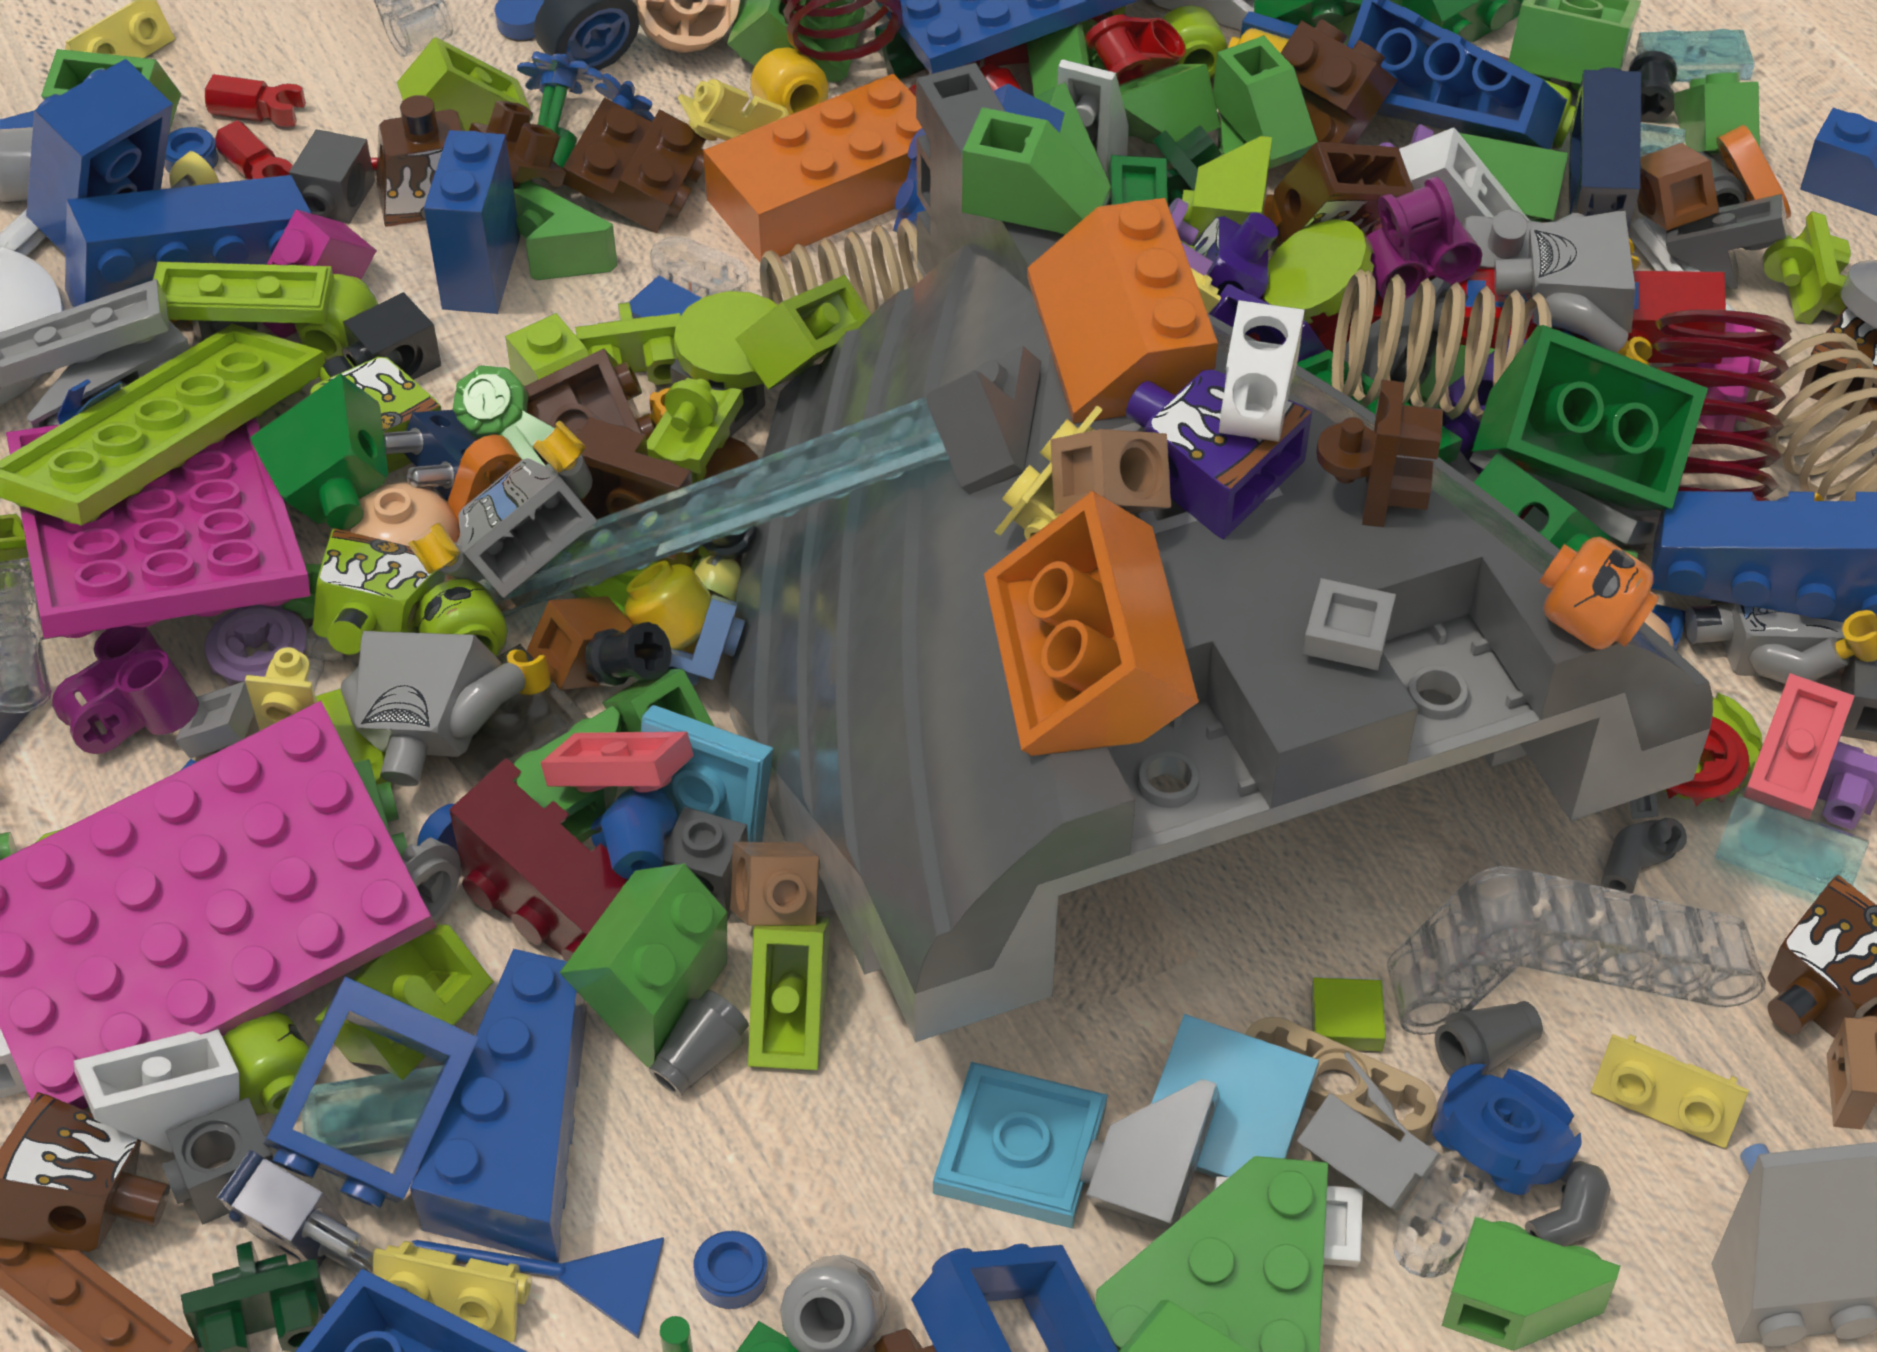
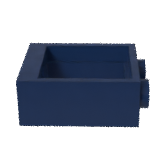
M1612 67L1599 70H1584L1570 129L1568 215L1580 213L1584 216L1625 211L1629 232L1640 192L1641 72L1622 71Z

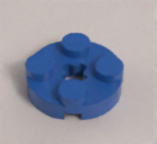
M1471 1064L1456 1070L1449 1078L1437 1102V1118L1432 1126V1133L1442 1146L1457 1151L1470 1163L1489 1173L1492 1181L1500 1189L1515 1195L1527 1194L1533 1184H1550L1559 1180L1567 1173L1581 1147L1582 1139L1581 1132L1574 1137L1569 1127L1574 1114L1559 1095L1537 1079L1510 1068L1507 1069L1503 1078L1493 1075H1482L1487 1064Z

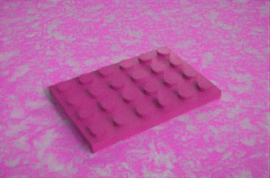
M256 418L247 421L228 433L223 440L209 445L185 460L182 466L171 469L150 482L139 493L128 496L104 511L96 520L85 523L82 526L67 523L63 519L31 508L20 507L44 639L59 636L80 638L91 634L93 631L128 625L131 627H148L161 620L190 615L210 617L219 615L227 609L258 604L279 606L289 602L291 599L310 596L308 573L284 500L250 439L252 435L260 430ZM59 425L6 432L9 453L12 454Z
M321 701L0 860V1029L30 1100L33 1099L37 1092H40L84 1110L89 1105L74 1072V1060L191 1031L201 1035L219 1029L223 1037L228 1031L240 1024L265 1016L437 927Z

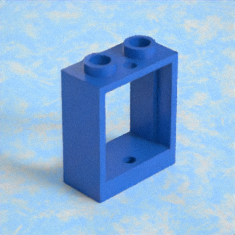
M345 976L329 1005L263 1144L277 1150L272 1162L310 1179L314 1178L318 1168L344 1179L345 1181L340 1190L341 1193L377 1209H381L385 1198L395 1203L404 1200L479 1037ZM345 1019L443 1063L393 1173H389L293 1130Z
M1022 1243L1001 1250L976 1252L969 1248L953 1250L940 1257L934 1263L932 1274L911 1298L936 1352H1012L987 1303L989 1301L1011 1299L1023 1300L1049 1352H1119L1063 1245L1029 1247V1245Z

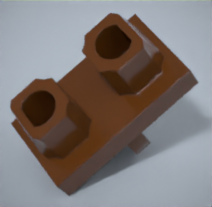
M496 101L488 125L471 123L469 131L506 134L513 189L527 180L532 181V178H543L554 187L562 186L566 171L553 161L560 137L550 128L530 124L533 113L526 106L519 103Z
M1381 380L1373 430L1366 427L1361 419L1349 417L1343 422L1327 427L1320 434L1317 442V461L1325 471L1335 476L1337 481L1348 484L1355 479L1366 477L1365 481L1368 486L1362 525L1384 527L1388 506L1428 509L1434 461L1397 457V455L1437 460L1441 442L1443 409L1402 405L1404 382Z

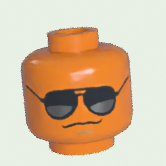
M1593 537L1587 540L1577 552L1564 544L1539 580V583L1551 590L1543 607L1546 618L1596 650L1605 649L1615 641L1626 647L1659 599L1658 595L1650 591L1654 581L1652 570L1629 553L1602 537Z

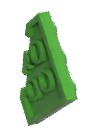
M1254 1156L1096 1289L1095 1308L1117 1350L1120 1351L1161 1300H1170L1251 1352H1319L1328 1162Z

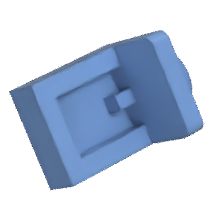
M712 595L694 654L671 649V663L668 669H684L691 684L697 686L700 676L713 680L721 654L734 657L745 620L734 617L737 602Z

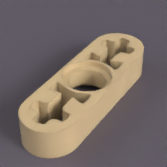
M1262 1018L1254 1022L1247 1029L1245 1035L1319 1060V1067L1305 1105L1306 1108L1317 1112L1330 1093L1321 1086L1318 1077L1327 1070H1342L1355 1079L1357 1088L1348 1094L1333 1095L1398 1141L1402 1140L1405 1133L1373 1101L1371 1107L1365 1106L1368 1085L1345 1058L1344 1055L1348 1052L1391 1102L1395 1110L1400 1107L1401 1103H1406L1413 1107L1412 1113L1406 1115L1404 1120L1398 1119V1121L1422 1142L1429 1136L1437 1110V1101L1432 1089L1422 1080L1284 1018Z

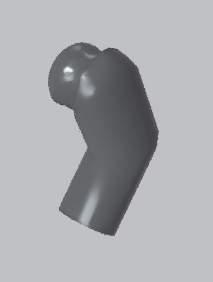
M1665 817L1661 820L1640 822L1622 829L1614 839L1601 884L1606 891L1618 896H1627L1633 893L1640 869L1665 862L1673 858L1676 852L1684 848L1687 842V835L1683 825L1674 818Z
M1584 1161L1572 1162L1567 1173L1560 1178V1180L1566 1183L1561 1189L1564 1194L1561 1208L1525 1223V1230L1529 1235L1565 1247L1593 1236L1598 1232L1602 1224L1611 1189L1604 1171L1600 1167Z

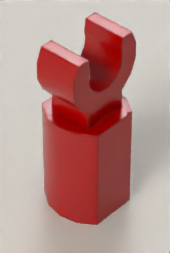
M213 74L205 87V105L211 115L260 122L264 118H270L273 123L279 126L289 127L295 126L297 123L294 107L304 108L306 105L303 87L297 84L287 83L269 87L266 82L260 80Z
M236 120L218 129L216 133V149L247 180L290 175L289 171L293 165L284 158L276 157L274 152L241 121Z

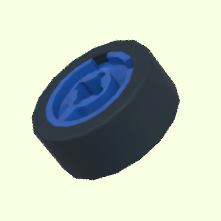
M544 0L536 15L534 25L537 44L546 54L552 56L554 54H566L569 57V63L571 61H584L589 67L599 71L614 64L630 48L637 36L640 24L637 15V5L633 0Z

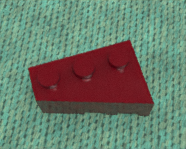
M505 758L449 809L464 877L462 886L467 895L478 906L485 910H491L494 907L511 919L518 932L529 942L535 945H540L543 942L562 955L564 961H568L628 880L616 874L612 869L606 847L600 843L591 852L561 825L567 820L569 814L554 800L545 808H542L517 784V779L521 776L522 771Z

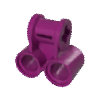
M1439 177L1426 179L1424 187L1397 197H1394L1392 194H1386L1379 197L1378 212L1382 228L1368 234L1366 237L1372 244L1374 254H1371L1370 260L1374 265L1372 275L1376 280L1375 289L1383 300L1390 280L1397 274L1400 275L1405 283L1406 300L1417 291L1420 283L1430 276L1434 275L1435 278L1438 277L1453 285L1456 282H1463L1477 271L1483 256L1481 248L1455 215L1449 192Z
M129 625L106 629L94 645V654L98 660L61 682L57 686L52 699L55 714L63 723L70 726V734L76 746L82 751L91 754L106 753L115 749L125 739L143 727H146L148 731L156 735L173 733L183 728L192 720L199 706L196 695L147 627H131ZM76 692H80L87 703L83 706L76 699ZM101 720L107 729V733L102 734L95 725V722Z

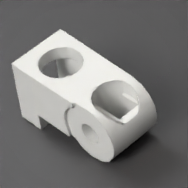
M1238 301L1226 364V381L1219 433L1279 442L1292 379H1294L1299 356L1305 310ZM1266 325L1281 331L1286 341L1283 345L1245 340V333L1253 327Z

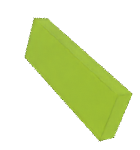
M157 262L153 280H158L166 296L168 320L326 324L334 284L331 266Z

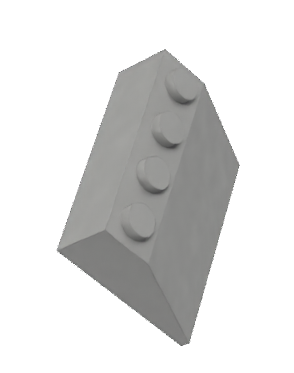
M1877 1142L1758 1155L1711 1263L1736 1344L1762 1341L1764 1345L1769 1347H1781L1796 1343L1805 1336L1835 1333L1841 1339H1855L1869 1335L1877 1330Z

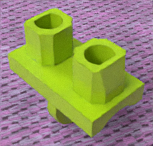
M1811 211L1806 217V226L1799 236L1794 239L1786 235L1785 239L1777 240L1776 243L1766 249L1762 257L1764 272L1768 278L1776 282H1783L1788 286L1796 321L1810 325L1821 311L1839 316L1846 308L1841 298V290L1847 276L1840 273L1849 264L1851 256L1849 241L1830 235L1826 215Z
M630 302L618 303L619 320L575 327L576 336L584 344L589 355L605 348L617 361L618 365L627 361L634 373L647 371L649 382L655 385L672 383L670 367L677 359L674 333L676 321L679 319L680 313L633 318Z
M686 378V380L675 382L665 395L664 404L666 412L647 440L649 457L667 460L691 470L692 486L695 488L699 487L707 474L706 465L715 450L722 448L730 435L729 427L744 402L743 393L740 389L714 390L711 389L710 383L704 379Z

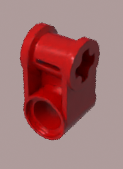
M1124 14L1114 15L1092 27L1084 38L1088 48L1097 51L1106 70L1116 73L1119 85L1172 66L1184 57L1186 53L1184 41L1178 31L1170 23L1158 17L1150 19L1127 17Z

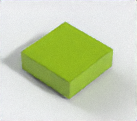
M1313 977L1311 987L1312 1031L1356 1051L1383 1052L1386 1037L1382 980Z

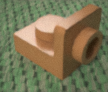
M1875 1016L1858 1019L1845 1017L1826 1054L1833 1127L1862 1130L1877 1103V1017Z

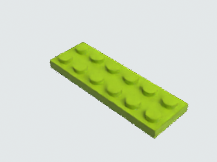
M231 324L1 459L0 498L14 502L20 507L31 508L63 519L70 524L82 526L85 523L92 522L101 513L128 496L139 493L144 486L166 472L182 466L185 460L204 448L223 440L228 433L239 426L261 416L266 409L287 396L302 390L303 386L319 377L320 369L325 363L324 351Z

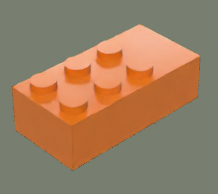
M893 73L704 149L707 201L759 262H761V258L766 251L772 250L781 257L791 253L796 244L805 247L824 237H829L895 209L897 193L907 179L911 159L908 157L910 143L914 135L922 128L916 118V97Z

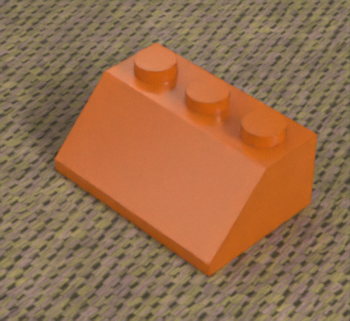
M1165 198L1097 207L1028 267V282L1073 424L1084 422L1096 406H1099L1102 411L1095 420L1126 416V409L1131 396L1145 381H1151L1173 395H1177L1202 371L1215 370L1218 341Z
M1091 491L984 573L1022 751L1034 756L1141 743L1199 702L1155 534L1151 525L1096 492Z

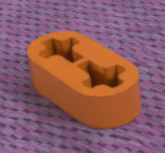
M1743 124L1716 138L1717 147L1726 168L1744 185L1746 190L1745 202L1782 194L1786 219L1790 218L1791 210L1787 198L1750 130Z
M493 434L478 439L466 449L462 456L447 502L458 521V526V514L462 508L522 460L511 442L502 435Z

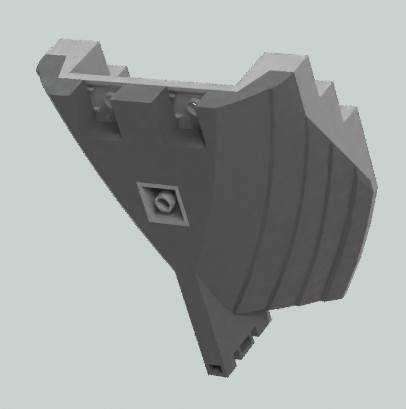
M976 63L916 78V118L926 135L916 137L917 196L926 209L917 213V267L923 279L914 287L898 291L858 329L847 331L820 364L811 366L800 375L794 377L779 393L762 458L772 463L774 476L769 482L763 484L751 514L755 523L756 535L750 543L749 549L742 557L735 617L745 620L734 657L731 659L729 686L730 718L738 735L773 747L767 800L785 841L800 842L819 856L817 912L821 913L835 909L864 975L882 969L915 1043L1053 996L1059 895L1481 756L1485 757L1490 767H1494L1528 755L1570 821L1693 780L1710 731L1713 714V695L1709 681L1645 622H1643L1626 647L1615 641L1605 649L1596 650L1549 621L1544 614L1543 607L1551 590L1539 583V580L1560 549L1439 457L1436 460L1397 455V457L1434 461L1431 494L1427 510L1388 506L1384 527L1362 525L1368 486L1365 481L1366 477L1355 479L1348 484L1340 483L1336 480L1335 476L1321 467L1317 461L1316 449L1320 434L1327 427L1343 422L1346 418L1356 417L1361 419L1366 427L1373 430L1376 415L1296 365L1288 400L1312 410L1305 462L1224 540L1213 534L1172 499L1171 508L1132 514L1153 527L1199 702L1141 743L1034 756L1022 751L984 578L986 571L1027 541L1024 536L1025 529L1014 520L1000 536L995 532L997 527L1013 509L1002 498L1022 473L971 494L960 487L927 406L926 395L929 391L971 372L988 360H995L1024 346L1041 361L1024 471L1029 465L1040 474L1045 470L1050 461L1042 456L1040 451L1067 419L1072 422L1028 282L1027 269L1066 234L962 213V150L982 107L1006 111ZM1208 314L1218 341L1215 370L1226 374L1233 327ZM1245 335V340L1256 341ZM1126 416L1095 420L1090 425L1094 430L1108 429L1144 432L1145 428L1129 420ZM1083 422L1074 423V425L1079 428ZM1321 578L1396 594L1378 671L1302 654L1305 634ZM1160 775H1170L1175 779L1183 780L1187 787L1179 792L1166 793L1155 789L1149 781Z

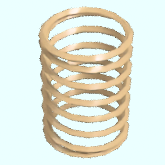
M904 218L898 225V249L908 288H912L918 283L913 267L909 241L917 265V228L910 220ZM878 224L871 232V248L877 279L886 302L898 291L904 290V284L892 238L888 231ZM850 231L845 238L844 244L850 282L872 315L879 308L870 259L861 237L854 231ZM822 238L818 244V260L824 284L833 280V278L835 279L845 274L835 245L828 238ZM796 244L791 251V263L799 295L817 287L818 282L810 255L805 247ZM772 250L766 251L761 258L759 268L762 296L771 299L779 305L783 302L781 291L784 300L794 297L795 293L779 255ZM883 250H884L885 255H886V259H887V263H888V267H889V271H890V275H891L892 286H891V283H890V280H889V277H888V273H887V269H886V264H885V260H884V255H883ZM857 259H858V262H859V266H860V270H861V274H862V278H863V283H862V280H861V275H860V271H859ZM918 269V275H919V281H920L921 279H923V276L921 275V273H920V271H919V269Z
M1360 269L1349 279L1339 311L1332 358V387L1350 398L1354 396L1360 405L1366 407L1379 397L1381 380L1390 381V370L1397 350L1404 315L1405 283L1400 275L1397 274L1390 280L1387 286L1380 320L1378 370L1373 384L1365 396L1361 372L1373 316L1376 280L1369 270L1364 272ZM1426 278L1417 288L1411 312L1407 343V377L1404 382L1402 405L1406 404L1409 398L1412 405L1418 407L1435 408L1440 403L1445 414L1452 420L1464 413L1469 407L1472 415L1481 423L1484 411L1481 410L1477 390L1484 374L1491 346L1495 319V296L1488 286H1485L1475 298L1470 315L1465 349V390L1456 407H1453L1449 397L1448 384L1460 347L1465 315V292L1458 282L1449 288L1442 306L1438 328L1436 384L1427 402L1423 403L1420 394L1419 377L1429 347L1435 310V287ZM1515 290L1504 302L1496 335L1493 385L1496 384L1524 345L1529 322L1536 307H1538L1539 326L1545 325L1552 328L1549 303L1539 292L1525 303L1520 293ZM1351 317L1349 336V372L1347 380L1344 385V359L1347 334ZM1511 321H1512L1511 335H1510V341H1509L1508 352H1507L1508 336H1509V331H1510V326H1511Z
M1821 333L1800 340L1778 355L1787 361L1803 350L1825 342H1837L1845 349H1833L1813 354L1790 366L1787 371L1773 380L1772 383L1781 388L1798 373L1820 362L1836 358L1848 359L1846 369L1828 374L1814 381L1789 399L1776 415L1784 428L1773 437L1768 438L1767 442L1772 444L1783 457L1785 471L1794 476H1799L1801 491L1815 492L1820 494L1824 501H1827L1826 495H1834L1846 490L1839 498V501H1855L1856 492H1877V454L1864 467L1848 478L1834 484L1832 483L1848 465L1864 453L1877 447V435L1874 436L1877 431V410L1859 415L1870 397H1877V388H1872L1873 383L1877 385V370L1873 367L1872 359L1858 350L1857 342L1847 334ZM1768 363L1761 371L1776 368V366ZM1854 377L1865 379L1862 390L1844 394ZM1836 382L1833 388L1814 405L1788 418L1793 410L1811 395ZM1750 388L1746 402L1755 401L1759 390ZM1763 392L1758 400L1767 399L1773 396L1766 392ZM1855 401L1851 409L1831 429L1816 439L1797 446L1810 429L1826 416ZM1746 418V422L1753 427V430L1770 426L1764 422ZM1870 422L1866 430L1850 446L1831 459L1814 465L1823 453L1848 432ZM1793 433L1787 447L1779 444V436H1788ZM1810 452L1803 467L1795 463L1794 456ZM1828 471L1824 475L1819 487L1811 483L1810 475H1819Z

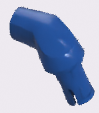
M632 788L627 789L618 796L603 815L596 818L592 823L591 830L598 831L603 829L601 832L591 836L592 842L595 847L601 843L608 849L612 869L616 874L628 880L635 870L662 866L664 840L670 836L678 820L677 811L667 794L660 789L650 792H636Z

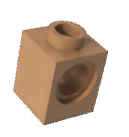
M1098 429L1050 439L1054 514H1062L1091 491L1096 492L1131 514L1171 508L1167 433Z
M733 842L730 910L747 925H816L819 856L800 842Z

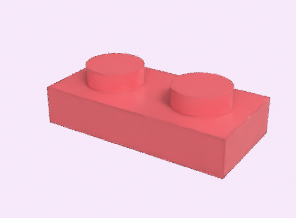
M1790 673L1743 797L1809 820L1855 695Z
M688 732L574 733L540 763L547 786H575L579 792H594L608 786H632V789L636 792H650L668 785L672 780V776L694 755Z

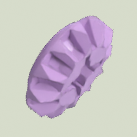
M258 604L240 607L219 619L207 635L205 654L213 675H222L228 685L231 686L245 681L246 675L265 677L269 664L278 650L291 647L303 653L309 649L305 626L295 613L285 610L281 606ZM263 642H268L270 649L268 652L258 650L252 656L247 655L246 648L248 646L258 648Z

